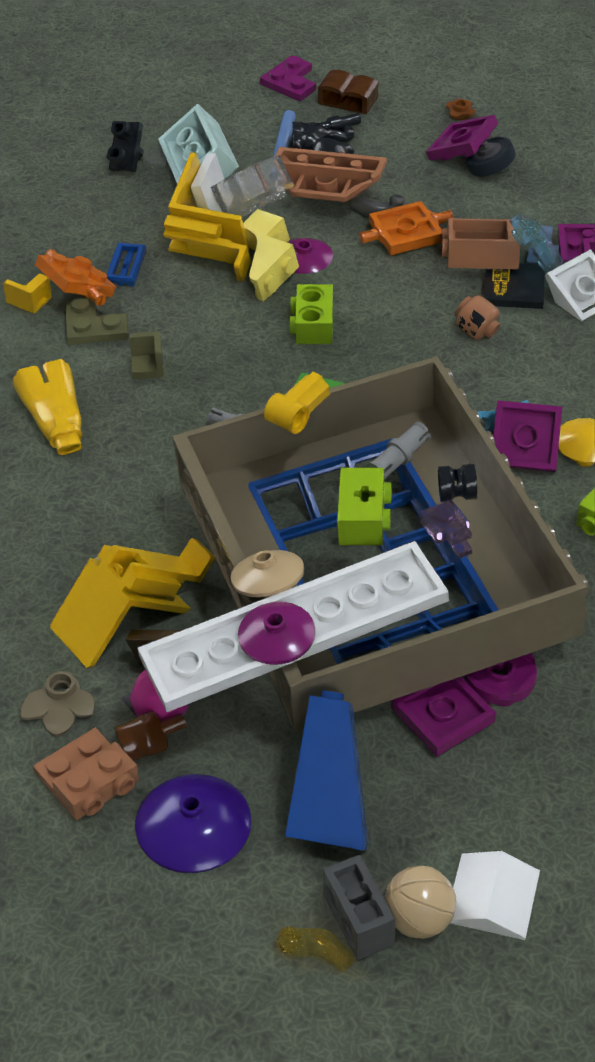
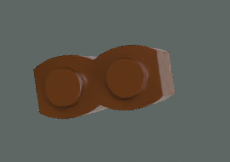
M330 70L318 86V103L320 105L367 114L378 98L379 82L364 75L353 76L343 70Z

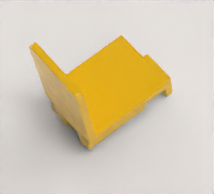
M191 152L168 206L170 215H167L164 222L165 231L163 235L165 238L172 239L168 250L234 264L237 281L243 282L251 265V259L242 217L240 215L197 207L191 185L200 168L197 153Z
M193 538L189 540L180 556L117 545H104L98 554L99 559L90 558L51 622L50 628L86 668H91L96 665L131 606L176 613L188 612L191 608L176 594L181 587L180 583H184L185 580L201 583L214 562L215 556L198 539Z

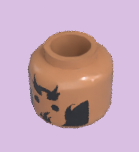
M480 295L472 298L467 296L459 304L454 314L457 317V327L475 340H479L485 335L491 338L501 325L498 322L500 316L499 309Z

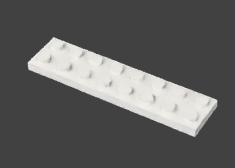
M413 541L138 647L139 657L166 712H169L448 602L449 591L417 543ZM270 602H288L302 607L310 614L315 624V639L311 648L300 658L285 664L270 665L253 660L242 650L238 638L240 623L251 610Z

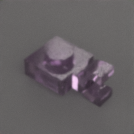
M452 499L419 512L420 523L437 544L448 541L459 559L472 554V547L467 542V539L472 538V532L469 530V520Z

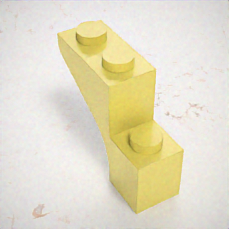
M257 209L243 225L249 248L255 250L249 278L254 284L256 298L265 301L295 272L299 264L293 244L287 243L290 238L284 218Z

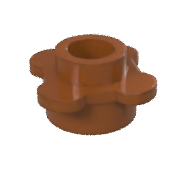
M456 99L446 104V108L450 110L449 116L455 120H466L475 115V110L471 108L472 102L469 100Z

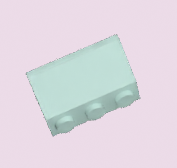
M199 104L194 106L158 138L177 184L191 152L197 153L200 166L206 154L216 153L224 179L231 176L234 170L239 167L218 122Z

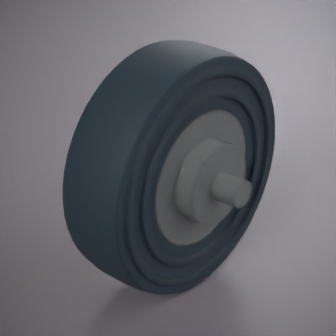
M507 137L487 139L479 146L478 152L466 157L467 167L477 177L498 173L509 166L515 159L514 146Z

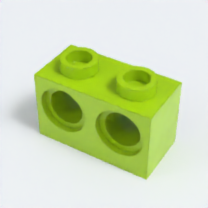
M297 284L296 297H291V315L296 316H290V334H296V344H332L333 284Z

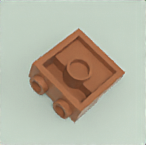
M96 727L33 765L34 773L76 821L85 815H95L102 809L105 802L116 795L123 796L128 794L135 787L136 782L139 781L137 764L116 742L110 744Z

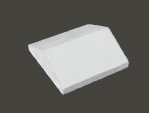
M590 249L545 275L555 303L581 322L595 314V307L585 313L582 312V310L595 303V254Z
M503 851L463 853L453 887L456 894V911L450 924L525 940L540 870Z

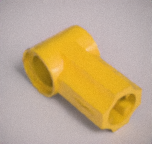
M316 372L304 376L285 395L275 393L271 396L265 406V420L293 434L300 433L305 428L310 413L330 395V386Z

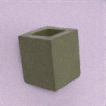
M160 331L131 333L129 338L133 379L164 377Z

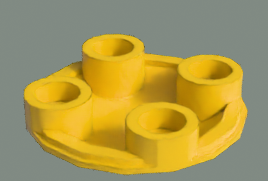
M577 418L567 421L560 428L558 449L564 456L582 467H590L595 463V419Z

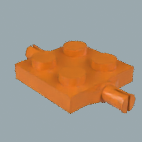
M422 201L370 213L369 224L373 229L359 232V239L362 244L375 240L380 241L390 255L442 243V229L439 224L447 223L448 218H453V213L451 210L435 214L428 210Z
M49 249L45 255H38L35 266L65 293L84 295L97 306L105 304L106 296L113 297L116 286L107 279V274L97 270L88 258L82 256L66 258L58 254L54 249Z

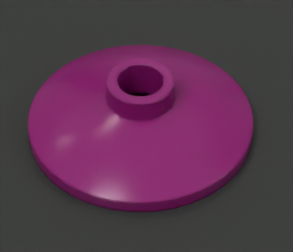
M297 238L287 242L293 244L299 264L294 273H315L323 270L332 262V249L320 240Z
M270 602L254 608L243 618L238 630L239 643L246 655L255 661L270 665L285 664L300 658L311 648L315 639V624L310 614L296 604Z

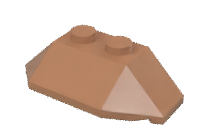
M279 147L271 164L291 196L348 202L358 197L380 179L387 164V158Z

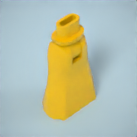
M63 359L43 364L45 383L38 366L19 369L13 377V388L31 413L42 434L49 440L50 445L57 449L59 455L80 451L83 447L81 443V414L78 408L73 374L69 364Z

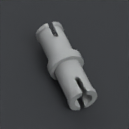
M415 422L398 439L393 438L389 441L387 449L374 461H371L367 465L368 468H384V479H386L401 464L406 465L412 459V454L430 440V433H426L423 436L428 431V428L421 422Z

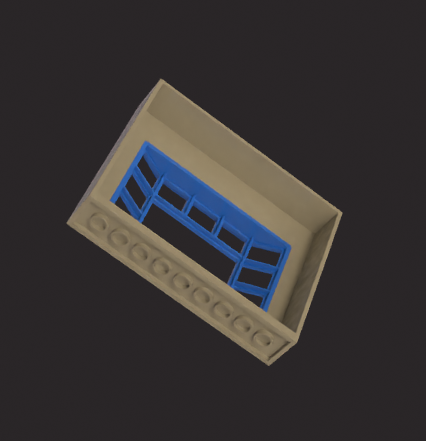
M437 356L330 388V395L310 413L305 428L298 434H293L265 420V408L172 436L180 485L208 546L215 556V561L233 600L239 609L268 598L245 596L233 588L230 577L234 567L239 562L260 551H288L284 541L338 526V512L321 517L308 482L309 478L341 468H355V464L377 458L387 449L389 441L393 438L398 439L415 422H421L428 428V431L423 436L426 433L431 434L430 440L412 454V459L406 465L401 464L396 468L403 491L392 494L391 504H385L384 509L391 510L407 504L411 505L423 528L389 539L383 531V546L379 547L382 553H385L413 541L417 544L432 541L445 563L443 566L434 568L441 581L453 578L468 604L431 616L428 610L417 614L418 621L339 647L334 646L268 672L295 733L304 730L310 695L320 697L321 690L344 694L343 701L351 703L355 713L583 635L584 619L587 618L586 595L589 594V586L585 576L577 573L573 567L568 550L560 547L553 527L544 522L538 504L535 500L529 499L525 493L523 481L519 476L515 477L511 471L507 456L504 453L500 454L496 448L492 433L485 431L481 425V419L477 410L470 408L464 390L457 388L451 370L448 367L445 368ZM464 464H475L477 499L465 500L463 497H455L452 501L440 502L438 467L450 466L452 469H458ZM296 483L300 489L310 521L278 531L262 500L261 494ZM301 578V580H300L295 586H293L292 588L304 584L302 578ZM472 617H477V618H474V619H471V620H468V621H465V622H462V623H459V624H456V625H453V626H450V627H447V628L442 629V627H445V626H448V625H451V624H454V623H457V622H460V621H463V620H466V619H469V618H472ZM427 633L426 635H423V636H420V637H417V638H414V639H411V640H408V641H405V642H402V643H399V644H396V645H393V646L391 645L392 643L399 642V641H402V640H405V639H409V638H412V637H415V636H418V635ZM372 649L378 650L345 662L343 661V658Z

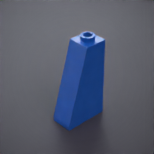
M321 690L320 697L311 695L309 697L285 836L352 849L367 850L368 834L353 705L343 701L344 694Z

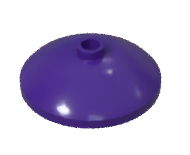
M204 774L182 775L161 783L145 797L136 815V836L143 852L159 866L180 873L206 872L226 864L242 850L251 831L250 808L242 793L223 779ZM192 807L196 808L194 810H187L188 808Z

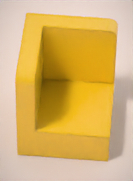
M41 273L27 285H21L9 279L3 283L6 303L33 314L52 298L50 280Z

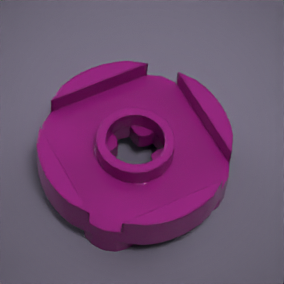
M532 653L464 675V680L486 702L502 707L511 706L513 703L528 697L534 690L537 680L535 658ZM503 668L507 669V675H497L493 669L498 671Z

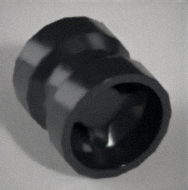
M464 464L458 469H452L450 466L438 467L440 502L452 501L455 497H463L465 500L477 499L475 464Z

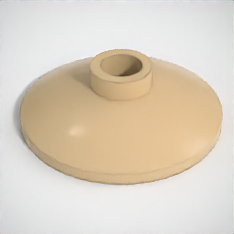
M260 551L243 559L234 567L230 577L231 583L238 593L245 596H273L289 590L301 580L304 574V564L298 555L289 551Z

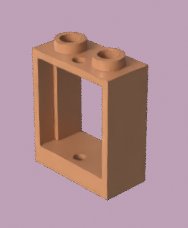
M448 218V228H442V257L448 258V268L519 269L520 233L518 220Z

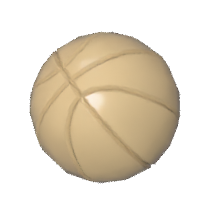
M408 867L398 872L386 888L387 891H385L384 899L395 918V927L408 937L421 939L433 937L443 932L454 917L456 911L455 891L450 881L433 867Z

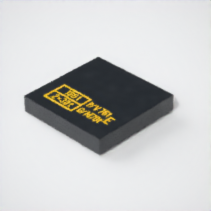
M519 263V269H486L484 298L494 306L543 309L545 265Z

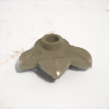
M58 671L47 678L42 689L31 692L26 697L21 707V718L23 720L43 719V725L52 736L59 737L71 729L76 717L87 718L93 716L95 702L90 693L80 689L76 678L68 672ZM60 688L66 689L64 691H57Z

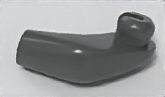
M398 194L392 195L389 199L390 202L356 197L351 201L350 209L369 218L370 213L402 206L405 203V199Z

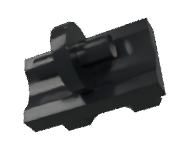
M112 122L111 132L114 137L112 146L108 149L107 159L110 161V171L136 172L138 157H143L144 150L140 147L143 130L142 123Z

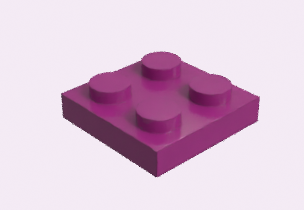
M495 115L450 123L426 151L429 160L442 159L447 161L455 156L464 155V157H468L478 152L479 146L491 136V132L498 125Z
M497 400L493 437L500 454L504 453L507 456L510 468L556 472L563 406Z
M462 677L391 700V709L436 757L496 722V712Z

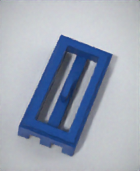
M118 243L107 272V279L120 286L128 284V286L134 287L146 253V245ZM123 250H126L128 253L124 259L120 275H115ZM137 251V254H136V257H135V260H134L132 269H131V271H130V274H129V276H126V275H127V272H128V269H129V266H130V263H131V261H132L134 252Z

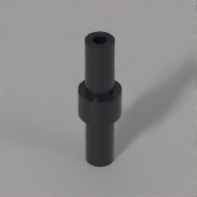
M359 113L344 117L337 115L327 118V121L320 124L326 129L342 131L343 126L347 124L350 126L360 124L361 117Z

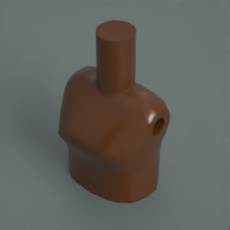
M150 711L139 715L129 722L115 726L114 730L121 748L135 761L167 750V735L184 729L187 725L182 713L161 721L157 713Z

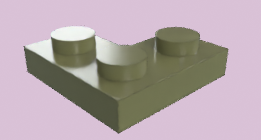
M76 298L66 300L68 345L129 339L126 313L97 316L96 304L91 299Z

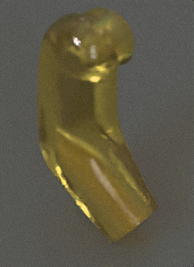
M286 926L280 930L276 940L279 951L284 955L319 957L328 961L341 973L347 970L356 959L348 948L327 929Z

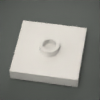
M209 153L203 159L191 185V190L198 208L225 213L231 197L216 153Z

